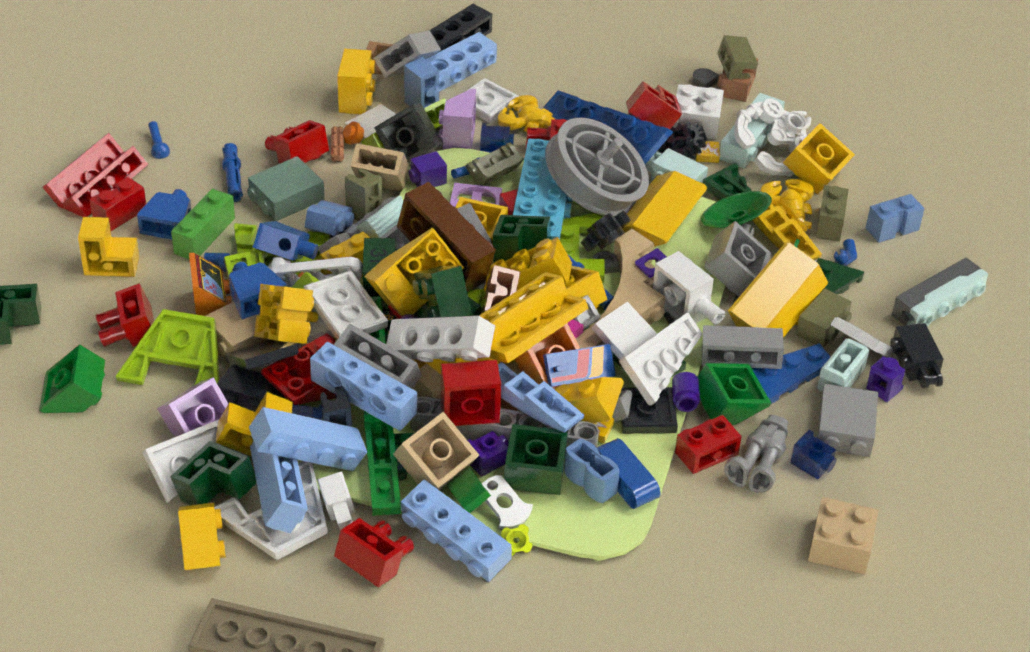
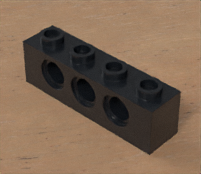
M473 3L429 31L441 49L439 52L478 32L484 36L491 33L493 14Z

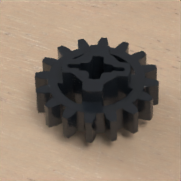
M687 121L684 125L681 122L678 123L677 127L670 129L673 133L658 149V152L664 153L669 148L683 156L694 159V155L696 153L701 154V148L707 146L705 142L708 139L703 126H699L697 122L691 125L690 121Z
M625 211L615 216L608 213L587 229L589 235L580 243L587 252L597 246L603 250L625 233L623 228L631 219Z

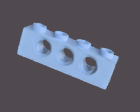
M478 32L427 58V61L439 69V85L435 89L440 92L494 64L497 58V44Z
M326 342L310 358L311 380L334 394L335 387L343 386L350 403L395 429L401 431L417 414V392L333 344Z

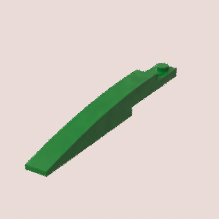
M371 297L382 312L381 297ZM384 329L369 333L372 337L386 344ZM363 410L372 516L401 514L397 460L393 455L396 451L393 427Z

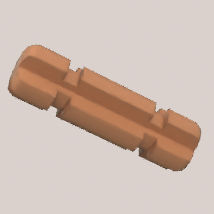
M333 126L331 128V160L333 162L344 160V129L341 126Z

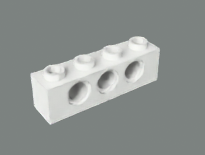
M480 316L394 319L391 321L387 345L410 359H418L423 362H433V359L453 362L455 358L477 361V358L490 356L495 325Z

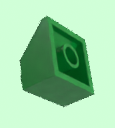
M80 344L46 371L39 411L43 413H83L90 406L96 405L102 397L101 388L105 377V359Z
M706 363L697 376L699 379L700 401L710 419L724 415L731 425H736L771 405L770 399L749 364Z

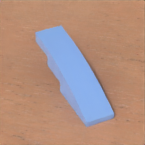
M503 362L498 364L501 379V398L521 412L564 433L584 418L583 413L545 381L538 385L524 372L517 375Z

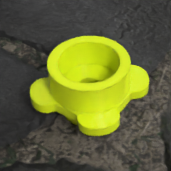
M520 524L514 529L506 527L501 531V537L511 544L512 556L516 552L523 551L527 553L532 549V543L529 542L528 536L529 528L524 524ZM515 537L519 538L518 543L514 542Z

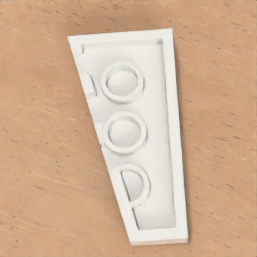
M688 312L619 361L649 406L656 403L661 391L667 387L672 375L678 371L683 359L689 355L702 336V332Z
M219 420L147 448L142 452L167 503L178 495L170 476L209 441L216 442Z

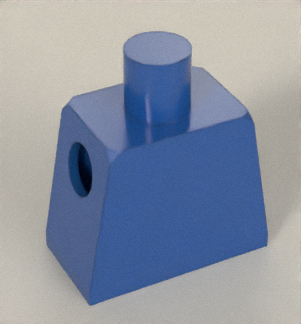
M175 189L172 194L156 193L137 214L139 233L172 240L171 231L191 211V201L187 194L181 189Z
M277 221L260 223L253 244V248L289 260L301 259L303 256L314 259L318 252V245L308 242L310 234Z
M238 262L234 265L233 272L229 274L230 292L242 320L260 313L261 305H258L260 284L286 287V283L264 263L247 266L245 262Z

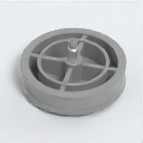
M588 118L570 119L560 127L558 134L553 136L546 146V163L557 185L573 201L591 212L603 216L608 213L615 216L622 211L628 213L636 201L642 198L648 189V172L639 153L621 134L599 121Z

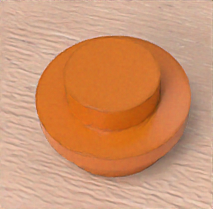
M352 121L345 126L343 130L345 143L352 145L361 142L364 136V129L358 122Z

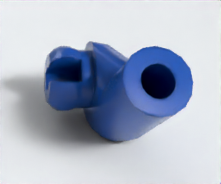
M846 239L843 242V249H840L841 253L838 254L837 251L834 253L835 263L847 266L857 259L854 240Z
M204 253V259L217 265L222 271L227 273L224 256H229V253Z

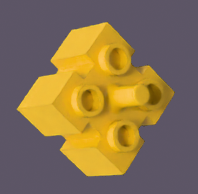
M260 284L258 305H261L260 316H256L254 336L276 341L307 344V338L311 331L309 322L315 323L319 317L317 312L311 311L314 306L313 290Z

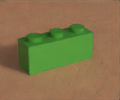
M212 188L171 231L174 254L189 259V253H196L201 256L235 219L233 196Z

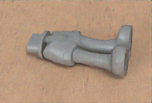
M769 415L754 432L749 434L746 439L748 449L743 458L738 456L731 457L724 466L725 474L732 483L741 488L745 486L758 456H763L760 465L755 467L751 474L749 488L756 493L766 492L772 488L776 477L771 466L774 460L780 458L785 452L788 420L776 415Z

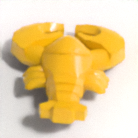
M521 95L512 99L507 105L508 109L514 108V110L518 111L519 117L516 118L512 110H509V114H507V108L505 107L498 114V126L505 130H516L525 127L524 131L527 132V127L548 129V126H551V119L554 118L551 117L553 114L545 108H538V100L534 96Z
M800 179L785 180L787 189L781 195L782 186L780 181H772L762 185L760 192L769 194L772 198L771 203L774 206L778 205L789 219L794 218L804 232L807 229H811L812 222L805 221V214H813L812 206L809 203H805L814 195V188L810 183Z

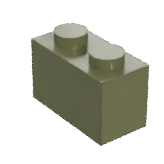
M824 186L816 238L840 242L849 189L838 186Z
M824 289L799 316L796 335L815 345L820 343L824 348L830 340L834 341L839 333L838 329L831 326L834 318L839 317L850 322L852 317L850 312L852 301Z

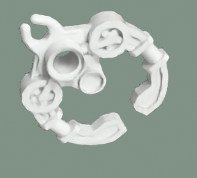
M771 98L766 99L764 102L751 103L746 107V110L741 109L737 113L734 127L735 139L742 149L750 148L755 143V138L747 126L752 121L751 117L753 119L760 117L765 123L772 124V128L767 135L768 141L776 146L789 144V151L792 153L807 137L806 129L811 125V117L805 119L806 111H785L778 101ZM765 151L760 152L753 161L760 170L778 176L787 175L788 177L794 175L786 165L776 162Z

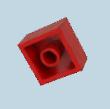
M497 360L441 364V409L455 426L500 423L501 379Z

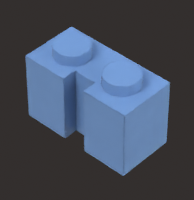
M423 57L405 64L404 102L409 106L421 102L423 108L439 101V92L435 89L439 85V69Z
M912 194L872 205L869 209L866 229L878 243L895 238L897 232L906 235L919 231L925 208Z

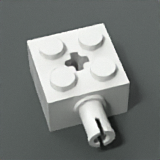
M678 84L676 97L682 115L673 127H677L680 122L682 125L687 121H690L691 125L697 122L699 126H703L707 138L717 139L724 90Z
M677 251L655 263L653 289L665 296V312H669L675 321L687 312L695 323L708 318L714 325H717L724 319L725 311L711 302L714 279L694 264L692 260Z

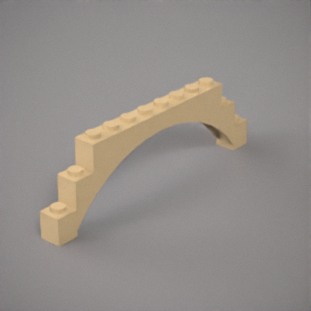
M633 229L615 239L614 254L617 256L620 264V284L608 308L595 323L626 302L649 325L659 321L664 315L665 296L653 289L654 276L651 278L647 277L635 265L636 260L653 251L654 243ZM649 260L645 263L646 267L655 268V266L651 264L652 260ZM594 324L576 338L580 349L606 345L591 329ZM516 362L505 364L517 375L521 373ZM425 364L419 368L422 376L413 390L417 392V397L441 399V374L428 364ZM501 398L500 405L503 408L520 411Z

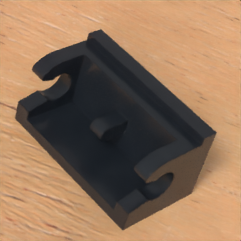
M343 386L335 387V397L337 399L333 401L328 400L327 395L323 392L321 394L323 421L352 427L351 406Z

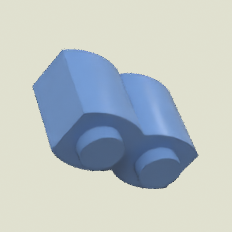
M321 200L317 205L313 204L308 208L304 227L336 236L339 232L345 231L348 227L352 226L354 221L353 208Z
M581 438L566 447L564 472L570 481L582 486L589 497L600 503H604L617 494L619 468L613 460L600 455L598 449L592 443Z

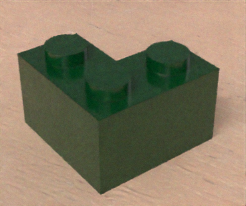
M500 215L493 233V248L496 250L493 263L501 259L506 261L513 258V255L522 249H527L528 251L536 247L544 239L551 240L550 217Z
M439 266L414 273L413 289L415 294L419 296V299L428 300L429 307L427 308L429 318L472 316L461 266Z
M37 283L0 286V345L12 344L13 326L40 324L42 306Z
M211 441L170 476L181 502L188 505L207 504L219 492L240 500L257 484L255 471L248 456Z

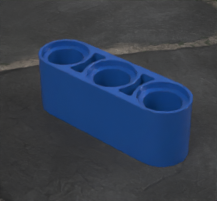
M617 438L596 447L600 455L610 458L618 466L619 481L617 492L631 508H638L660 498V487L657 481L621 439Z

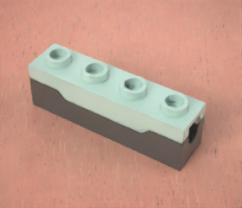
M965 257L896 296L892 316L903 325L926 323L929 326L934 320L946 316L958 306L962 307L972 298L981 296L986 289L988 273L983 269L981 270L979 266Z

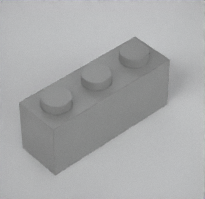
M350 323L334 344V346L411 389L414 388L422 376L417 362Z
M703 325L702 366L706 363L749 364L751 368L782 369L784 351L783 328Z

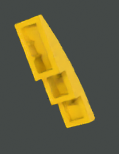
M771 203L764 213L752 220L779 249L785 242H790L794 245L796 239L800 241L797 248L811 259L816 260L822 256V253L795 219H789L778 205L774 207Z

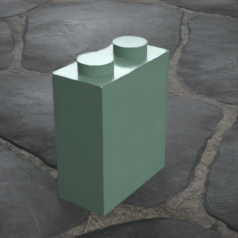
M298 156L248 177L249 188L247 193L251 201H255L261 207L264 214H268L274 221L281 220L313 204H317L321 200H325L324 181Z

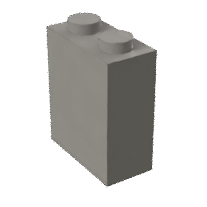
M424 31L407 35L374 57V60L384 77L387 78L404 74L405 64L421 57L427 59L441 49L431 32Z
M824 384L820 402L816 448L870 457L875 440L878 392Z

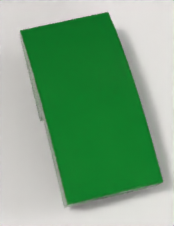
M469 466L447 483L448 488L458 502L469 513L491 496Z

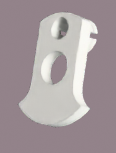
M501 475L490 477L482 483L491 494L485 502L499 519L500 525L498 529L506 527L514 529L526 522L532 511L533 504L524 503ZM500 496H506L511 500L512 506L502 508L497 504L496 499Z

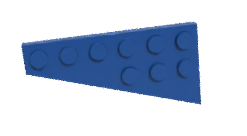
M559 90L543 107L553 114L552 117L556 120L588 118L611 127L631 143L641 156L644 164L650 160L673 133L668 128L654 125L648 121H642L634 116L608 107L599 106L594 102L582 100L577 96Z

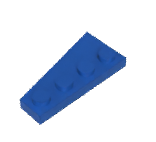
M819 343L783 355L782 369L752 368L770 399L771 404L779 400V396L787 391L791 393L798 389V385L802 382H809L819 376L821 368L829 360L830 355Z

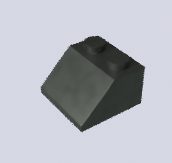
M421 102L409 106L374 127L384 147L388 150L403 152L408 163H410V159L425 155L443 144Z

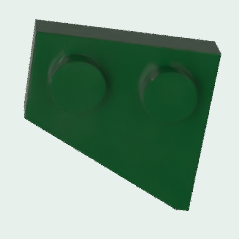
M821 258L817 260L828 281L824 289L835 294H842L849 289L850 284L855 281L860 283L863 280L864 271Z

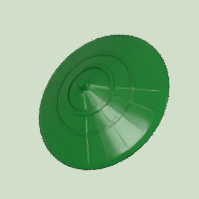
M760 191L742 192L728 196L708 207L701 216V222L711 228H727L735 221L742 225L764 213L770 206L772 198L769 194Z

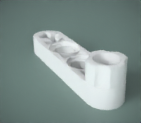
M274 257L273 261L269 264V268L286 283V287H292L299 279L295 274L297 272H308L321 281L353 271L352 273L359 281L362 276L363 264L354 257L291 263L283 257ZM327 269L331 271L333 275L325 276L320 272V270Z

